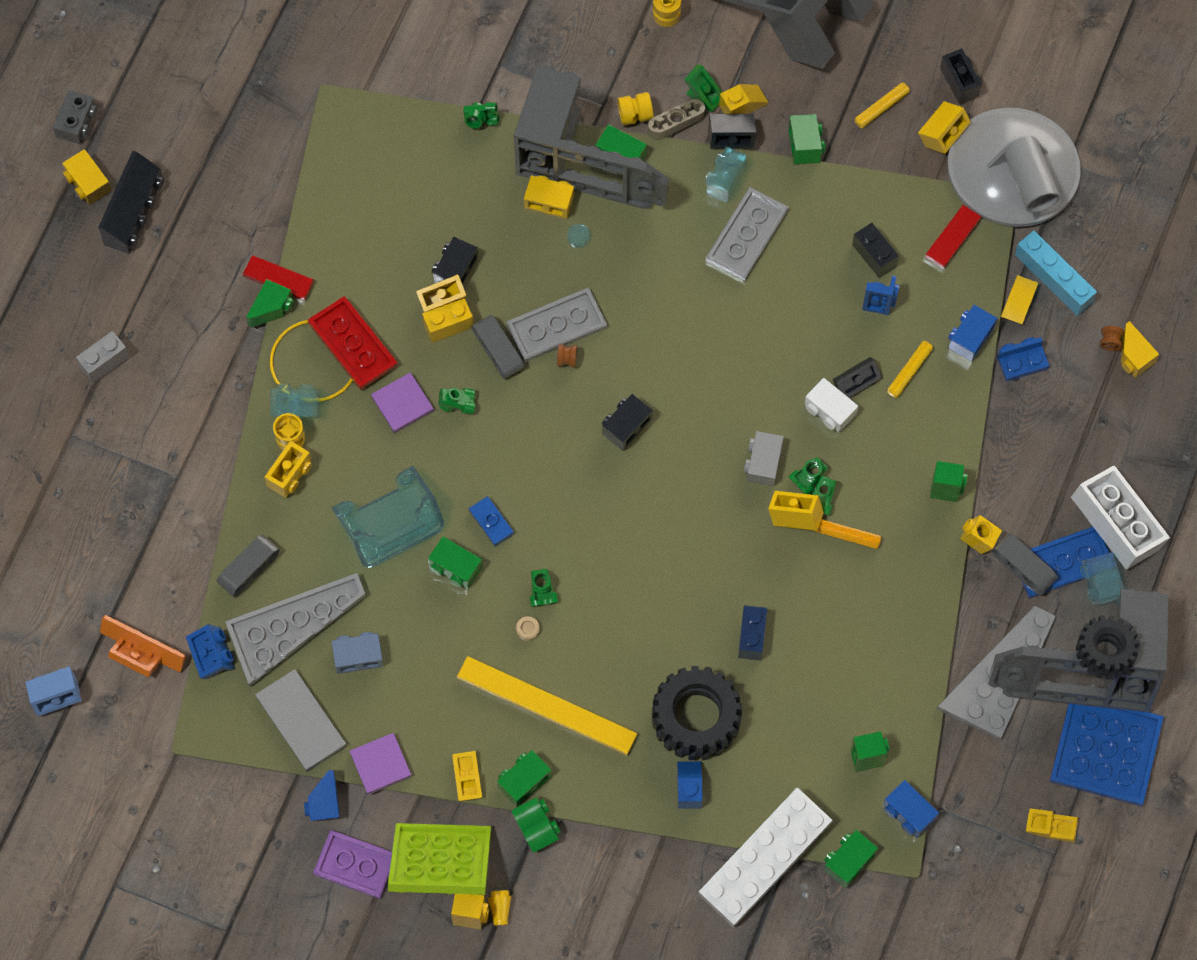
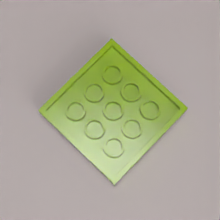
M396 823L388 892L485 895L491 826Z

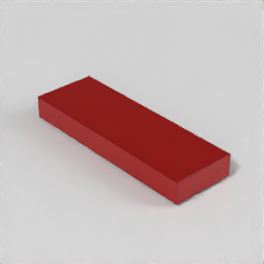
M962 205L927 251L925 258L944 269L979 223L982 216Z
M253 255L243 272L244 278L264 285L266 279L291 289L292 297L302 301L306 300L314 283L312 278Z

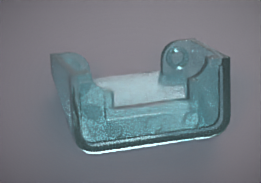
M414 466L402 471L396 477L398 489L358 509L351 501H344L331 507L357 557L365 567H374L438 534L444 527V520L436 498Z

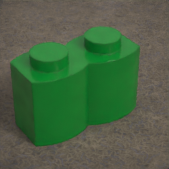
M537 796L511 810L533 853L559 840L558 834L561 831L555 820L550 821L547 815L550 810L544 799L539 800Z

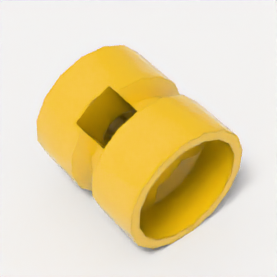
M653 0V19L658 25L671 27L678 23L681 17V0Z
M648 92L636 94L635 98L631 96L617 98L619 115L623 126L635 124L636 120L646 122L654 117Z
M291 413L281 414L276 418L273 424V431L279 448L284 450L290 441L302 447L305 442V434L300 418Z

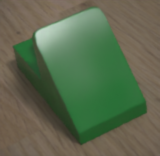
M697 64L684 79L690 88L686 94L691 99L701 100L705 104V109L713 112L719 105L720 93L722 91L703 65Z

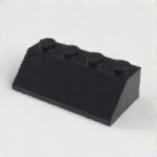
M132 151L98 226L104 246L128 254L131 248L137 245L139 230L144 228L147 222V212L153 208L156 200L155 194L157 190H161L164 183L161 169L136 151Z

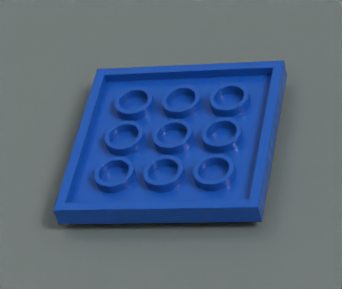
M1068 704L1049 782L1142 807L1164 716L1149 712Z

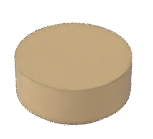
M523 617L516 624L517 635L524 641H532L539 634V623L533 617Z

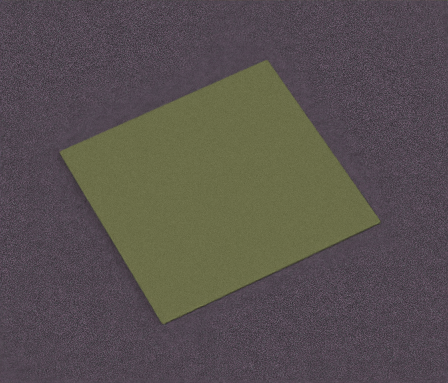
M327 84L320 85L279 265L312 278L314 283L305 301L292 297L294 302L290 311H286L282 318L266 323L198 627L200 629L209 624L218 626L223 630L226 636L227 648L233 655L234 669L231 671L224 669L207 679H200L192 656L171 748L172 753L180 756L322 779L328 770H334L336 782L364 786L351 757L350 750L394 733L412 777L382 790L511 811L516 806L498 788V776L506 768L510 770L516 765L515 761L524 752L528 754L533 750L551 769L552 776L522 804L537 796L539 800L544 799L550 810L547 813L549 818L739 849L796 788H799L832 819V823L798 860L826 864L825 858L832 850L838 851L842 846L839 843L848 832L852 835L855 830H858L878 847L877 854L864 867V871L917 879L921 871L926 830L918 838L913 834L911 836L908 835L901 827L902 823L897 818L892 819L884 811L883 803L885 798L904 780L929 804L931 802L943 712L936 708L946 698L968 545L960 538L964 532L962 530L963 525L968 519L972 518L1013 226L1000 225L981 217L979 223L945 268L942 269L925 258V254L958 210L964 205L955 193L950 181L821 161L820 163L794 164L793 157L738 148L710 149V144L667 137L653 139L648 134L629 131L623 132L647 144V154L643 161L669 178L666 205L659 207L656 204H651L650 208L641 209L574 190V198L568 218L565 219L524 208V196L530 178L516 175L514 133L520 114L498 111L500 115L499 126L482 123L480 128L473 129L465 124L464 106ZM579 124L573 141L586 147L595 146L606 128ZM570 160L566 161L564 170L572 169L582 175H594L599 177L600 180L616 181L623 185L622 174ZM751 187L788 206L789 209L747 279L743 281L707 262L706 257L747 190ZM871 222L899 255L897 267L881 278L877 277L852 246L854 234ZM453 236L478 247V258L463 284L467 295L464 298L473 316V324L489 315H493L524 364L522 370L505 379L499 374L476 338L472 328L431 343L424 327L422 317L424 310L416 291L435 284L432 268L436 261L440 262L443 256L442 250L447 242H451ZM892 275L897 276L895 284H899L895 308L890 307L889 315L862 310L867 282H880L885 286H890ZM589 287L606 321L607 328L566 345V347L577 345L575 368L565 364L557 366L558 349L524 362L506 325V321ZM345 296L398 362V366L362 390L352 382L344 392L330 400L304 402L290 397L278 387L270 371V354L275 341L290 326L308 320ZM973 305H976L997 317V321L993 331L971 362L949 349L950 340L948 337L954 327L959 328L961 325L960 318L965 310L970 311ZM308 323L295 327L286 333L275 349L273 356L275 375L280 384L296 396L307 399L328 397L341 390L350 380V376ZM922 341H927L933 346L932 351L898 398H893L887 393L888 388ZM873 358L882 378L849 397L850 400L858 405L857 415L840 433L834 429L830 430L824 425L823 420L819 416H814L807 411L804 405L805 397L823 378L835 386L833 378L865 359ZM411 373L433 407L434 412L394 434L373 401L371 394ZM440 389H474V413L472 415L465 414L458 409H454L452 412L443 411L438 405ZM633 394L653 410V419L622 451L602 434V422L608 414H614L617 410V405L623 398L627 399ZM291 413L298 416L302 421L305 434V442L302 448L310 453L312 466L306 475H302L298 480L299 485L297 489L284 498L266 486L264 477L283 451L276 443L273 431L274 421L281 414ZM756 431L783 436L774 486L748 482V473H744L746 459L751 460L752 452H748L750 438L755 439ZM818 457L828 467V470L823 475L837 481L836 491L831 502L833 505L831 514H823L822 520L881 536L879 547L877 549L818 533L814 530L774 526L768 510L774 491L804 494L788 476L794 470L799 471L808 460ZM937 461L964 465L963 473L968 474L964 494L959 495L957 502L930 498L932 478ZM813 468L811 475L817 474L819 469ZM822 485L820 488L821 492L824 494L828 493V487ZM487 496L514 531V535L497 546L492 544L469 512L470 507ZM263 534L280 549V553L237 597H232L216 580L221 572L258 536ZM442 536L482 559L483 567L468 589L463 586L457 587L449 581L450 578L443 574L439 576L430 570L428 557ZM548 569L553 592H557L558 603L531 607L529 596H532L531 571ZM357 573L366 597L249 687L225 621ZM539 578L536 583L542 587L545 585V580ZM744 605L767 608L761 661L738 658ZM526 616L535 618L539 623V634L532 641L520 639L516 632L517 622ZM364 632L378 633L383 667L337 674L332 641L340 636H350L351 638L358 637ZM467 656L636 732L637 737L628 755L621 754L457 679V675ZM692 666H699V670L705 671V667H710L714 674H717L718 671L725 675L724 680H731L734 684V690L739 692L740 703L742 704L741 726L739 727L736 739L732 740V745L728 749L723 748L722 754L716 757L714 754H711L707 760H702L701 756L695 757V761H701L702 809H678L677 762L693 760H688V756L684 754L682 758L675 756V751L673 749L668 751L664 747V742L659 741L656 737V730L653 729L652 725L653 698L657 694L658 686L661 682L665 683L666 677L671 673L677 675L678 669L685 667L686 671H690ZM294 669L346 743L345 748L306 772L255 696V694ZM700 695L683 698L677 703L674 711L677 722L690 731L708 730L719 719L717 705L709 698ZM881 731L883 738H887L890 749L887 752L888 758L885 759L884 766L856 772L850 752L853 737ZM476 751L482 798L459 801L452 754Z

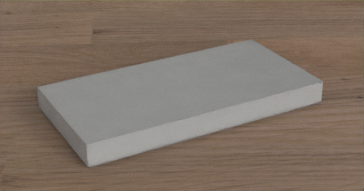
M749 187L708 253L706 261L745 281L788 212L789 207Z
M589 287L506 321V325L524 362L558 349L559 344L566 346L607 328L606 321Z
M295 669L255 694L306 772L346 747V743Z

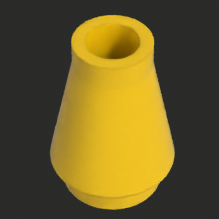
M490 891L488 901L494 926L508 925L511 903L509 891Z

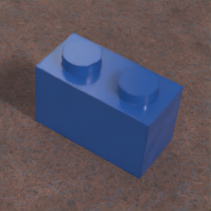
M973 305L970 311L966 309L960 318L961 325L959 328L954 327L948 337L950 340L949 349L972 362L993 331L997 317L976 305Z
M906 780L887 796L883 803L884 811L892 819L897 818L902 823L901 827L910 836L913 834L916 838L936 821L939 812Z

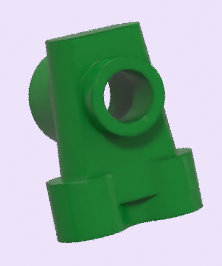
M476 102L472 105L464 106L463 114L465 124L468 127L477 129L482 126V123L499 126L500 115L497 102H486L483 105Z
M441 388L438 405L445 412H452L454 409H458L462 413L472 415L475 411V390L470 388H463L462 390L457 388Z
M816 457L808 460L799 471L794 470L788 477L804 494H810L814 490L813 486L820 479L821 475L828 470V467ZM813 468L819 469V472L815 475H811Z
M821 475L812 495L819 496L823 514L830 515L833 508L831 502L836 491L837 481ZM822 485L828 487V493L824 494L821 492L820 488Z
M548 569L531 571L532 596H529L531 607L558 603L557 592H553ZM539 578L545 580V585L542 587L536 583Z

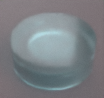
M575 224L569 228L567 239L573 247L581 248L588 244L590 233L586 226Z

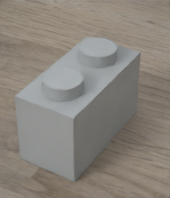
M112 331L79 354L76 360L79 368L93 384L127 360L129 355L124 344Z
M756 431L755 439L750 438L748 452H752L751 460L746 459L744 473H748V482L774 486L783 436Z

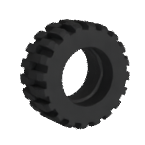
M692 666L690 671H686L684 667L678 669L677 675L673 673L668 675L666 682H661L658 686V692L653 698L652 725L653 729L656 730L658 740L664 742V747L668 751L673 749L675 756L682 758L684 754L688 756V760L695 761V757L701 756L702 760H707L711 754H714L715 757L722 754V749H728L732 745V740L736 739L742 718L740 694L734 690V684L731 680H724L725 675L720 671L714 674L712 673V668L705 667L704 671L699 670V666ZM692 695L707 697L717 705L719 719L708 730L690 731L682 727L675 718L674 711L677 703L683 698Z

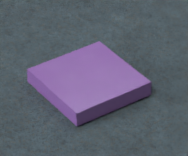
M411 373L371 394L373 401L394 434L434 412L433 407Z
M394 733L350 750L351 757L367 795L412 777Z

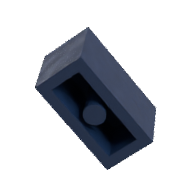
M744 605L738 658L761 661L767 608Z

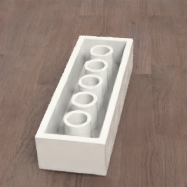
M796 788L703 886L698 895L734 928L831 825L832 819L799 788Z

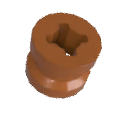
M1117 326L1102 327L1101 335L1103 339L1100 340V347L1107 351L1121 350L1123 345L1121 338L1124 336V330Z
M559 344L557 366L565 364L575 368L577 345L566 347L564 344Z

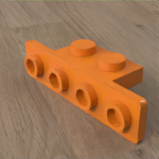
M104 615L101 621L100 633L117 641L110 649L108 658L148 678L160 663L179 673L183 670L186 657L183 653L116 619Z

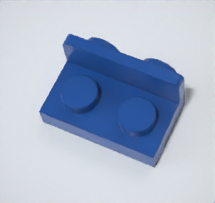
M892 275L890 286H885L880 282H867L862 310L889 315L890 307L895 308L899 290V284H895L897 276Z
M1030 337L1023 340L1022 343L1016 345L1010 343L1001 347L998 351L997 360L1006 382L1049 369V363L1042 348V337L1036 339Z
M208 624L186 636L200 679H207L224 669L229 671L234 669L233 655L227 648L226 636L220 627Z

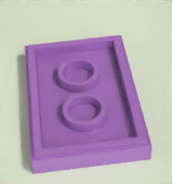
M330 830L313 875L381 899L389 879L392 852Z

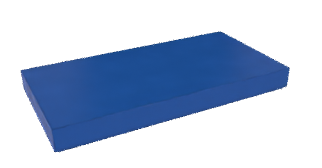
M1094 527L1030 549L1055 572L1058 578L1043 594L1115 568L1105 541ZM1022 582L1029 599L1039 596Z

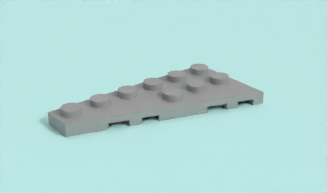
M357 573L225 621L249 687L366 597Z
M1034 606L936 709L1000 740L1019 698L1008 697L1003 694L1002 688H994L988 684L995 655L1022 646L1034 645L1042 648L1055 615Z

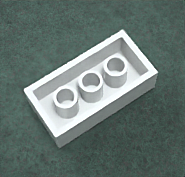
M1115 466L1080 484L1071 496L1072 500L1126 570L1160 551L1170 538Z

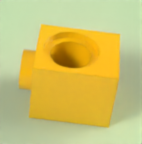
M979 515L965 522L962 527L964 532L960 539L980 554H983L993 549L1002 530Z

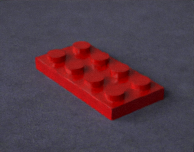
M345 296L308 319L309 326L360 390L398 366V362Z

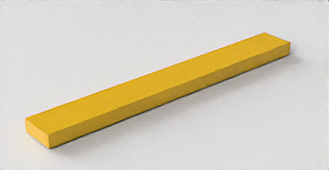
M467 656L457 675V679L626 756L637 737L636 732Z

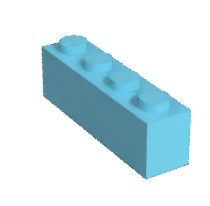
M1034 230L1018 243L1015 256L1077 316L1094 302L1097 291Z

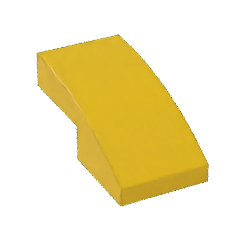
M1017 275L1001 317L1023 325L1038 282Z
M476 751L452 754L458 800L482 798Z
M1029 808L1026 832L1041 837L1075 843L1079 820L1078 817L1057 815L1053 811Z

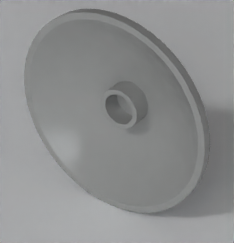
M999 108L983 112L970 119L971 123L950 147L947 170L955 193L965 206L993 223L1022 227L1045 222L1066 208L1074 197L1079 184L1081 173L1080 160L1072 140L1055 122L1030 110Z

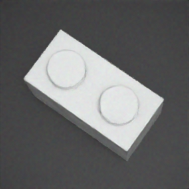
M825 378L805 397L804 405L807 411L814 416H819L827 428L830 430L834 429L838 433L857 415L858 405Z

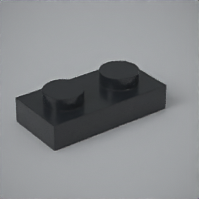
M869 357L832 380L835 387L849 398L882 377L875 360Z

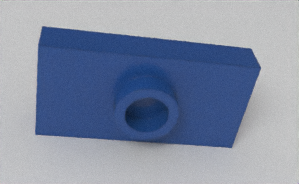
M488 496L469 508V512L494 546L514 535V531Z

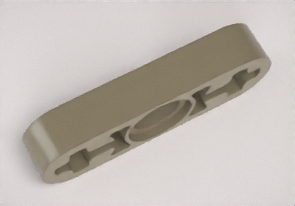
M692 99L651 118L648 122V135L653 139H662L702 120L705 114V104L701 100ZM679 116L682 118V121L673 122L670 118Z

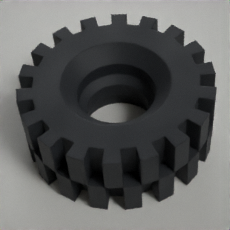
M1101 615L1098 621H1096L1094 617L1090 620L1089 624L1086 623L1080 633L1076 645V650L1078 651L1076 654L1077 659H1082L1080 662L1082 668L1088 667L1087 673L1091 675L1093 671L1096 672V678L1101 679L1102 675H1106V680H1111L1113 675H1115L1116 679L1120 678L1122 673L1126 675L1135 663L1139 653L1140 639L1136 640L1137 632H1131L1133 626L1130 623L1125 626L1123 624L1124 619L1122 618L1116 621L1113 615H1109L1108 619ZM1108 642L1113 644L1117 649L1116 653L1113 655L1102 653L1098 648L1099 643Z

